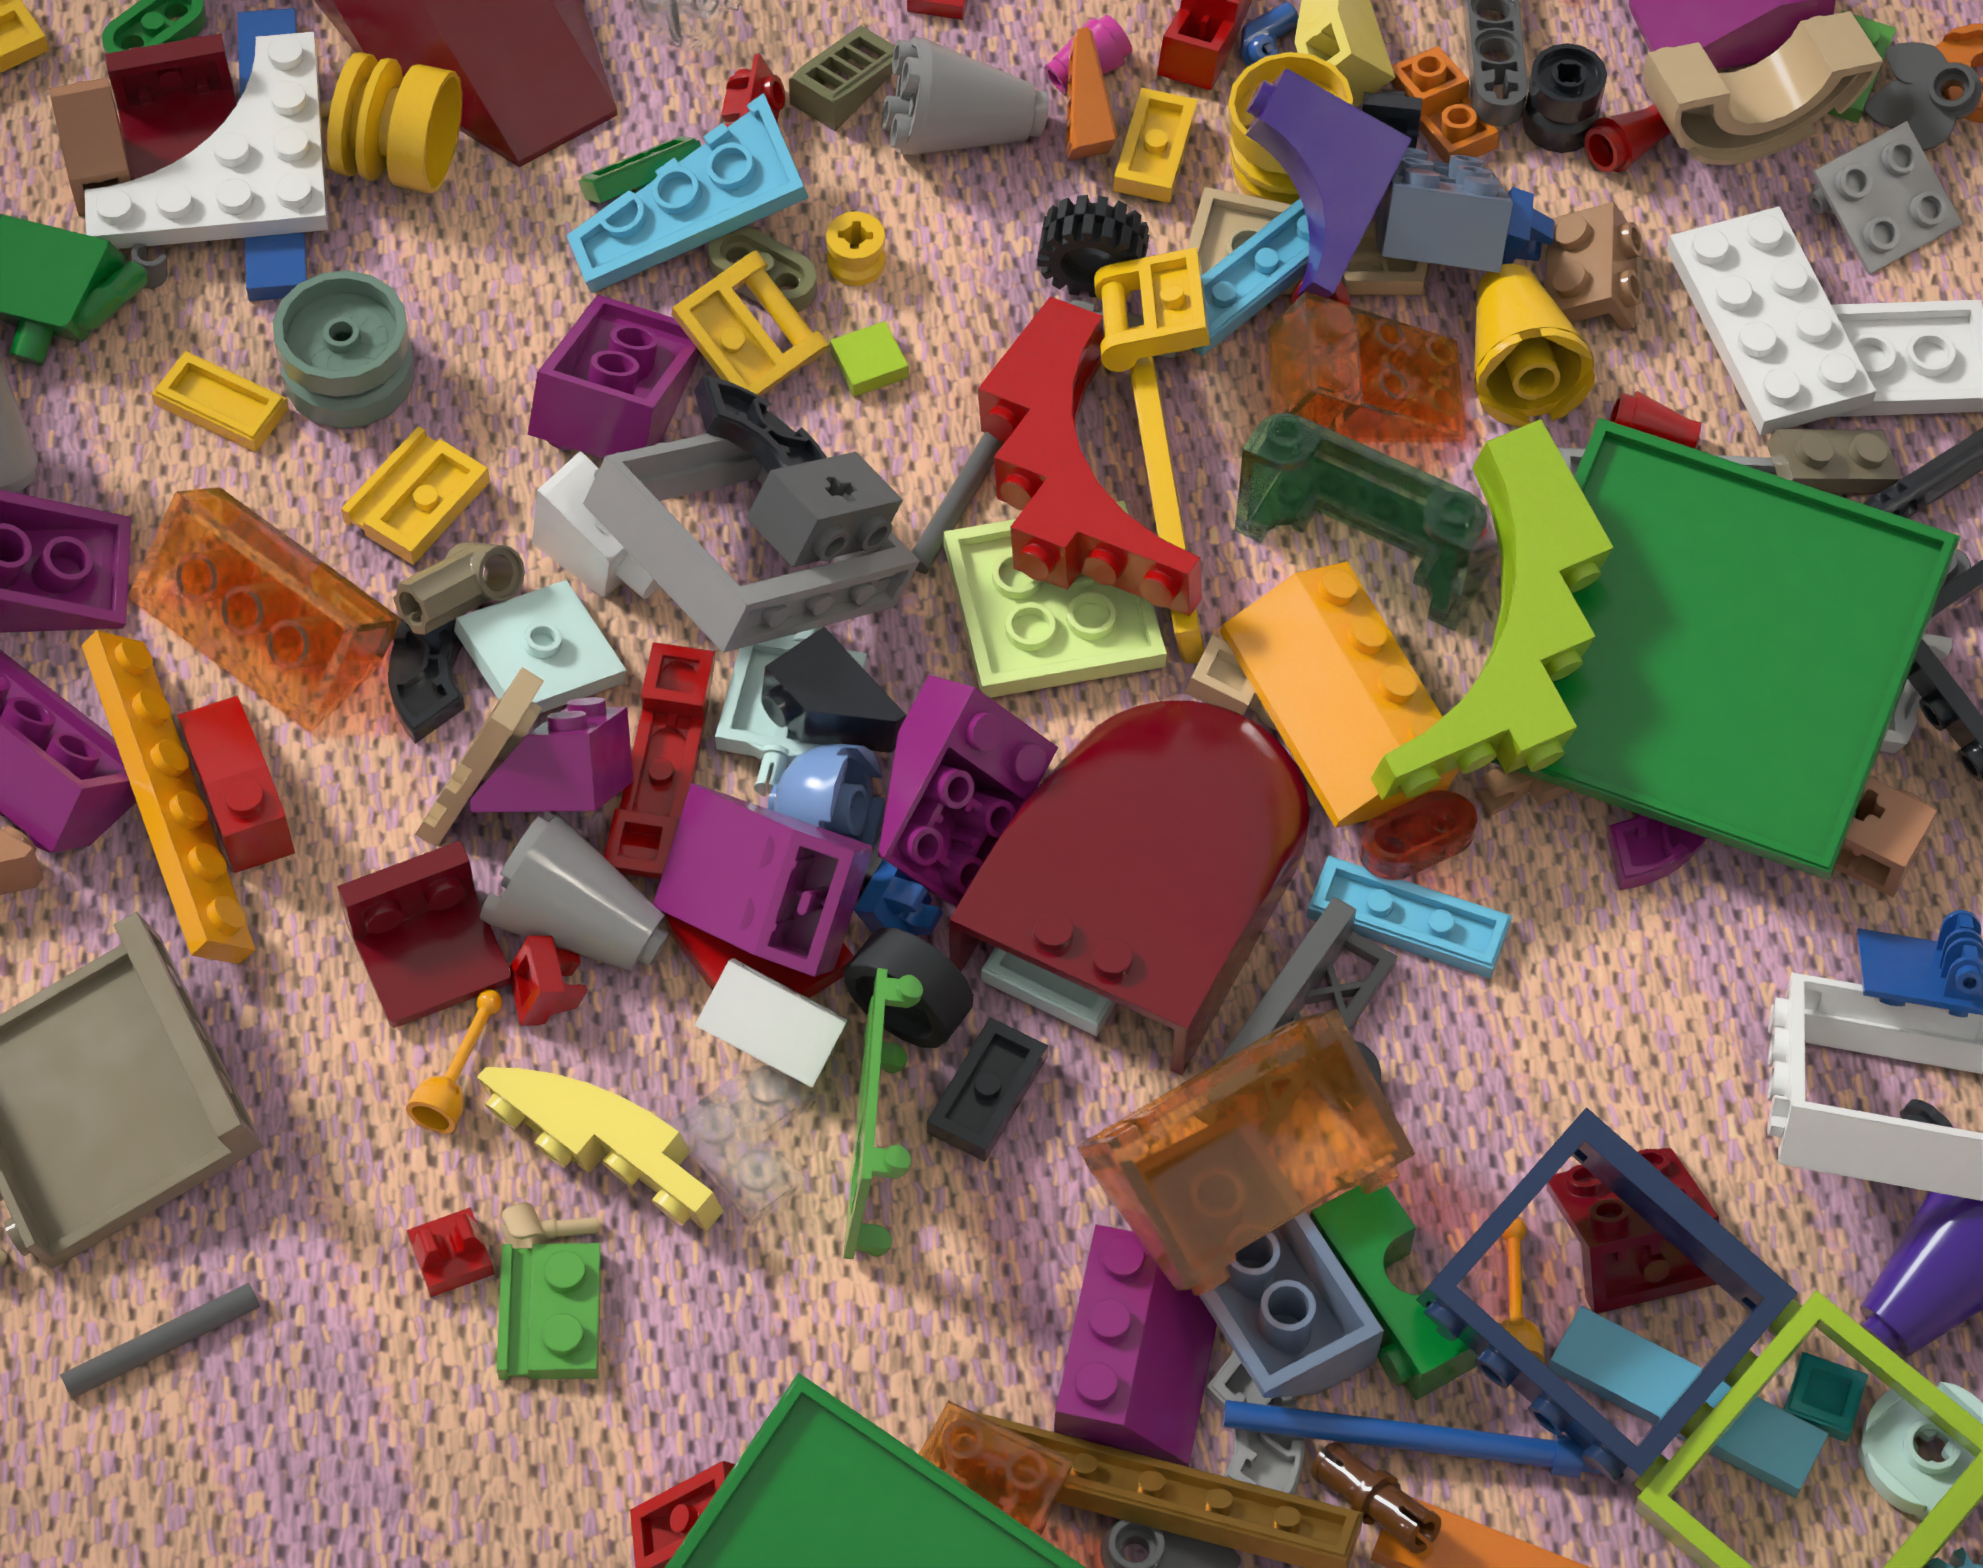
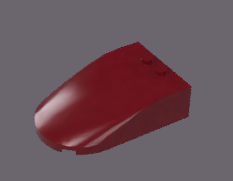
M1180 700L1153 702L1127 709L1108 718L1085 735L1029 796L1001 834L949 919V959L962 972L978 943L982 940L1175 1030L1171 1071L1183 1076L1302 859L1309 824V803L1302 776L1295 762L1278 740L1254 721L1237 712L1208 703Z

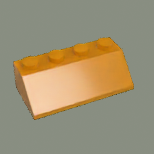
M1348 561L1294 573L1222 625L1219 632L1229 644L1236 661L1246 678L1249 679L1259 700L1335 828L1442 800L1459 771V767L1440 775L1441 781L1436 786L1412 798H1406L1405 794L1401 792L1382 801L1370 779L1385 754L1425 733L1443 716Z

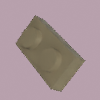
M1776 429L1766 443L1777 476L1828 493H1880L1901 479L1884 430Z

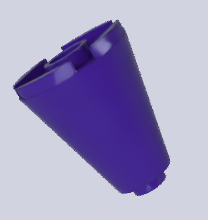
M1929 1192L1860 1306V1311L1866 1319L1861 1326L1891 1351L1895 1352L1898 1350L1908 1356L1983 1310V1201Z

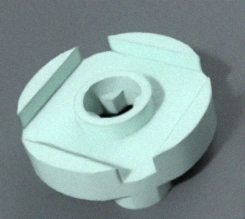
M1940 1381L1937 1388L1983 1424V1403L1964 1388ZM1892 1389L1885 1392L1872 1407L1864 1423L1861 1443L1858 1448L1859 1463L1865 1470L1869 1482L1879 1495L1897 1509L1913 1514L1922 1521L1976 1458ZM1919 1436L1926 1442L1932 1441L1935 1437L1942 1440L1945 1446L1941 1455L1945 1461L1937 1463L1933 1460L1928 1462L1922 1459L1917 1454L1919 1447L1913 1439Z

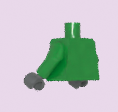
M0 213V319L9 325L16 326L8 355L24 363L44 366L53 336L76 342L85 341L91 330L98 329L141 289L156 288L166 281L168 276L167 254H161L155 261H148V247L138 243L131 250V261L124 264L126 256L109 240L28 221L27 215H22L20 219Z

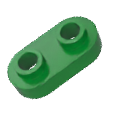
M138 1L105 27L102 33V44L105 54L195 37L206 24L207 15L204 1ZM175 17H181L177 21L171 20Z

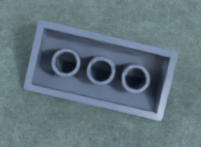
M1241 1112L1124 1170L1125 1180L1264 1398L1319 1394L1376 1364L1384 1332L1383 1328Z

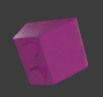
M589 697L570 700L567 702V708L561 712L547 715V721L522 739L470 799L471 812L596 811L633 782L627 707H606L604 698Z

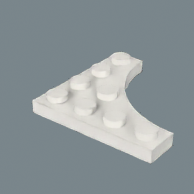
M314 32L256 37L255 58L248 84L237 106L225 122L192 152L154 173L112 186L86 189V235L109 240L117 249L133 248L138 243L146 246L328 230L318 60Z

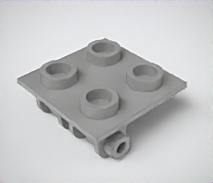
M1907 121L1812 171L1817 181L1814 186V192L1808 196L1812 210L1819 215L1824 212L1829 215L1835 214L1865 271L1869 275L1963 224Z

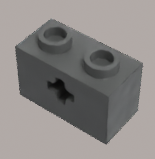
M851 452L770 470L746 519L792 567H797L818 561H829L838 556L863 550L871 551L877 548L890 535L892 531L891 522L903 499L857 452Z

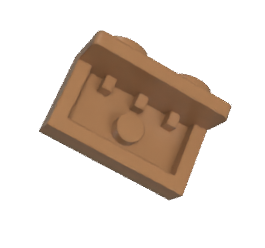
M1614 202L1551 218L1555 221L1554 240L1551 245H1547L1546 291L1571 323L1610 313L1622 330L1635 328L1636 305L1642 301L1641 285L1636 274L1637 257L1642 256L1643 253L1642 237L1637 225L1634 222L1628 223Z

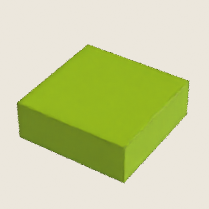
M886 321L830 340V353L853 397L909 378V365Z

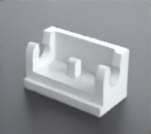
M733 958L728 961L695 1026L800 1082L813 1087L850 1019Z

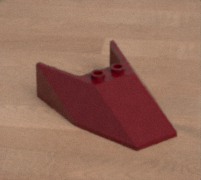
M314 0L356 53L372 54L378 62L385 58L396 59L402 68L403 78L411 66L417 64L455 71L460 78L462 88V117L459 131L518 167L531 162L618 115L581 0Z

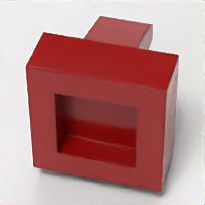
M528 936L509 966L512 975L511 987L520 1026L546 1024L551 1015L576 1009L587 994L586 985H570L563 981L562 976H572L581 961L578 954L555 948L553 936Z
M471 1207L407 1230L409 1242L430 1298L495 1274Z

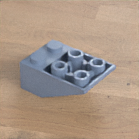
M1408 147L1376 209V246L1381 256L1500 273L1513 201L1492 169L1484 168L1485 160L1466 155H1451L1449 163L1427 160L1428 153L1426 151Z

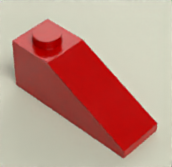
M238 695L178 714L177 717L233 873L235 874L295 854L285 812Z

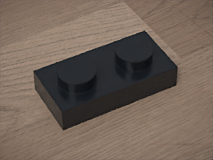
M990 1017L928 1118L927 1134L985 1162L1048 1058V1045Z

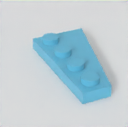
M764 93L747 105L749 112L730 126L726 127L724 123H721L703 136L706 143L680 162L673 158L656 170L657 177L637 193L627 191L566 235L584 281L591 293L809 198Z

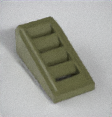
M860 25L804 64L789 78L790 104L836 131L893 74L892 60L895 45ZM864 46L881 57L875 60L859 49ZM852 58L866 68L860 70L847 61ZM839 70L851 78L846 80L836 74V72ZM828 82L829 84L836 87V89L831 90L828 87L824 86V84Z

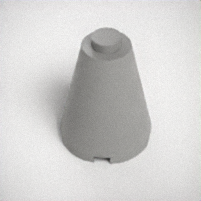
M555 811L544 812L543 818L538 816L527 829L500 872V875L503 876L501 886L505 890L500 897L490 892L480 913V919L493 927L524 937L553 936L554 944L557 948L631 972L639 962L650 967L669 937V933L660 928L665 915Z

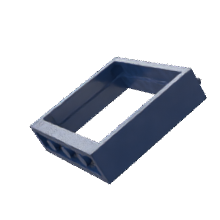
M1586 1107L1428 1285L1416 1301L1426 1309L1423 1314L1438 1326L1435 1330L1437 1333L1450 1341H1455L1459 1338L1479 1356L1475 1363L1485 1376L1505 1389L1511 1384L1532 1404L1528 1407V1410L1541 1426L1557 1436H1560L1563 1432L1566 1433L1585 1451L1581 1457L1593 1472L1598 1469L1613 1483L1618 1480L1627 1487L1643 1475L1798 1292ZM1571 1156L1750 1312L1637 1445L1632 1443L1457 1287L1459 1282Z

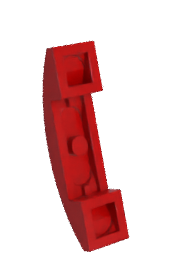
M652 643L640 696L642 711L631 755L633 782L623 790L620 807L614 810L604 858L621 874L661 879L691 783H694L710 699L715 651Z

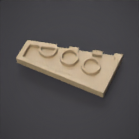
M1204 187L1187 249L1197 247L1202 275L1292 204ZM1370 221L1340 281L1348 290L1349 295H1422L1430 263L1381 256L1376 246V222ZM1304 276L1301 277L1298 281H1296L1293 285H1291L1281 294H1291L1295 285L1302 278H1304Z

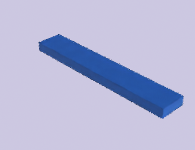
M295 8L237 12L240 98L246 89L252 73L256 37L298 33ZM306 232L245 237L246 290L249 301L283 299L299 283L308 280Z

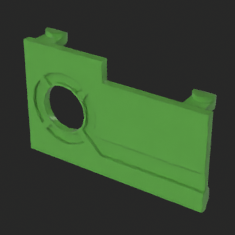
M882 968L877 969L874 995L871 997L863 1034L855 1144L849 1182L843 1257L845 1259H854L855 1251L868 1252L870 1255L878 1257L887 1253L891 1248L892 1237L886 1228L881 1225L862 1223L872 1176L891 1179L900 1178L908 1172L911 1165V1156L901 1145H893L888 1149L874 1147L880 1069L891 1074L898 1073L906 1066L908 1060L905 1050L900 1045L882 1041L885 1005L903 1008L912 1007L921 1000L923 986L913 975H905L900 979L887 978L888 969Z

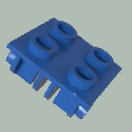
M1956 910L1948 914L1942 921L1937 941L1861 928L1857 929L1856 935L1864 996L1880 998L1879 1001L1890 1006H1905V1003L1948 1009V1014L1956 1017H1968V1013L1983 1015V939L1980 936L1981 924L1976 915L1965 910Z

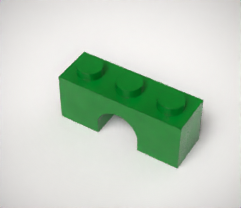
M1380 1174L1311 1210V1220L1384 1330L1378 1358L1386 1375L1395 1385L1398 1386L1404 1383L1415 1400H1418L1477 1367L1475 1360L1479 1356L1459 1338L1455 1341L1447 1340L1435 1331L1438 1326L1423 1314L1426 1309L1416 1301L1420 1295L1403 1292L1388 1279L1385 1273L1386 1268L1410 1255L1416 1226Z

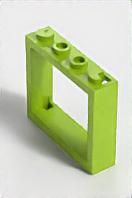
M1816 1290L1803 1306L1795 1299L1790 1301L1769 1326L1768 1331L1775 1338L1758 1357L1749 1350L1723 1381L1731 1388L1715 1408L1705 1401L1679 1431V1434L1686 1441L1673 1457L1668 1460L1660 1454L1643 1475L1636 1480L1634 1485L1642 1492L1637 1497L1635 1512L1702 1568H1753L1670 1497L1815 1328L1825 1334L1976 1457L1883 1568H1926L1930 1560L1939 1553L1982 1502L1983 1424Z

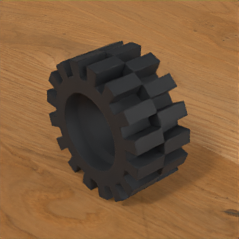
M1078 195L1076 204H1073L1069 198L1060 200L1059 208L1052 205L1048 209L1047 216H1044L1037 257V265L1041 267L1042 276L1045 279L1053 277L1052 285L1059 290L1065 285L1070 286V295L1079 296L1082 290L1088 291L1089 297L1097 298L1094 276L1101 267L1146 257L1150 235H1148L1149 227L1147 222L1141 223L1142 215L1136 210L1126 214L1127 204L1118 200L1113 207L1107 205L1108 197L1099 195L1097 203L1089 202L1088 195Z

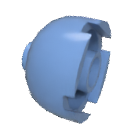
M832 744L813 748L796 756L781 775L779 783L774 785L770 792L768 809L874 846L879 837L878 828L883 822L884 798L873 797L871 777L883 778L881 766L873 751L864 746Z

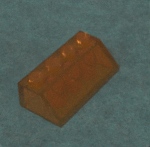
M221 487L175 492L127 596L308 731H314L379 668L402 620L401 617Z

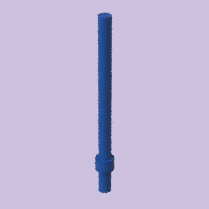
M1226 1400L1224 1405L1223 1428L1548 1467L1551 1475L1580 1478L1582 1472L1603 1474L1598 1469L1593 1472L1585 1464L1581 1457L1585 1450L1566 1434L1554 1435L1553 1439L1550 1440Z

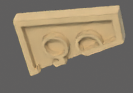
M521 667L474 737L415 835L436 846L440 844L480 781H487L520 741H522L535 722L542 707L532 702L543 684V679Z

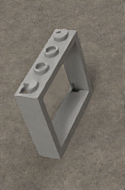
M708 433L672 442L658 443L635 450L616 452L615 454L605 456L600 468L595 470V479L583 502L585 507L723 653L893 608L897 605L920 562L891 531L888 538L871 551L863 550L833 558L836 561L834 563L740 586L660 502L670 498L757 479L763 485L768 474L748 452L729 440Z

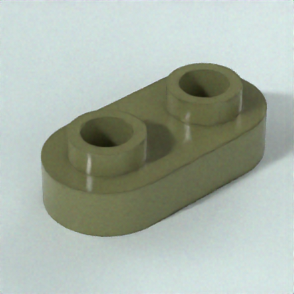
M744 226L709 242V268L714 277L732 266V261L742 259L747 254L757 250L768 264L765 271L779 289L784 286L795 287L790 290L780 289V291L797 312L806 309L814 301L817 294L815 266L807 257L749 226ZM747 285L736 290L760 304Z

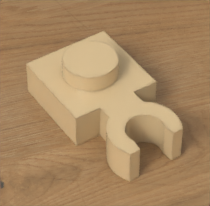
M1212 635L1184 693L1205 703L1220 706L1244 715L1246 709L1249 708L1257 712L1258 717L1265 725L1277 730L1249 679L1246 678L1236 661L1228 642Z

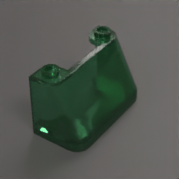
M1276 413L1264 418L1243 448L1234 531L1262 543L1267 536V532L1278 526L1292 525V529L1303 533L1316 511L1421 558L1422 560L1415 571L1413 584L1422 588L1426 587L1430 593L1431 603L1427 619L1456 631L1495 565L1499 552L1493 520L1478 497L1469 491L1291 413Z

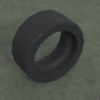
M879 928L872 933L844 969V983L853 1000L866 1015H868L871 997L874 995V983L878 968L888 969L887 978L900 979L905 975H913L921 982L923 986L921 1000L909 1008L885 1005L883 1024L884 1030L905 1042L921 1048H938L946 1043L973 1007L974 994L967 979L956 965L933 945L914 934L898 928Z

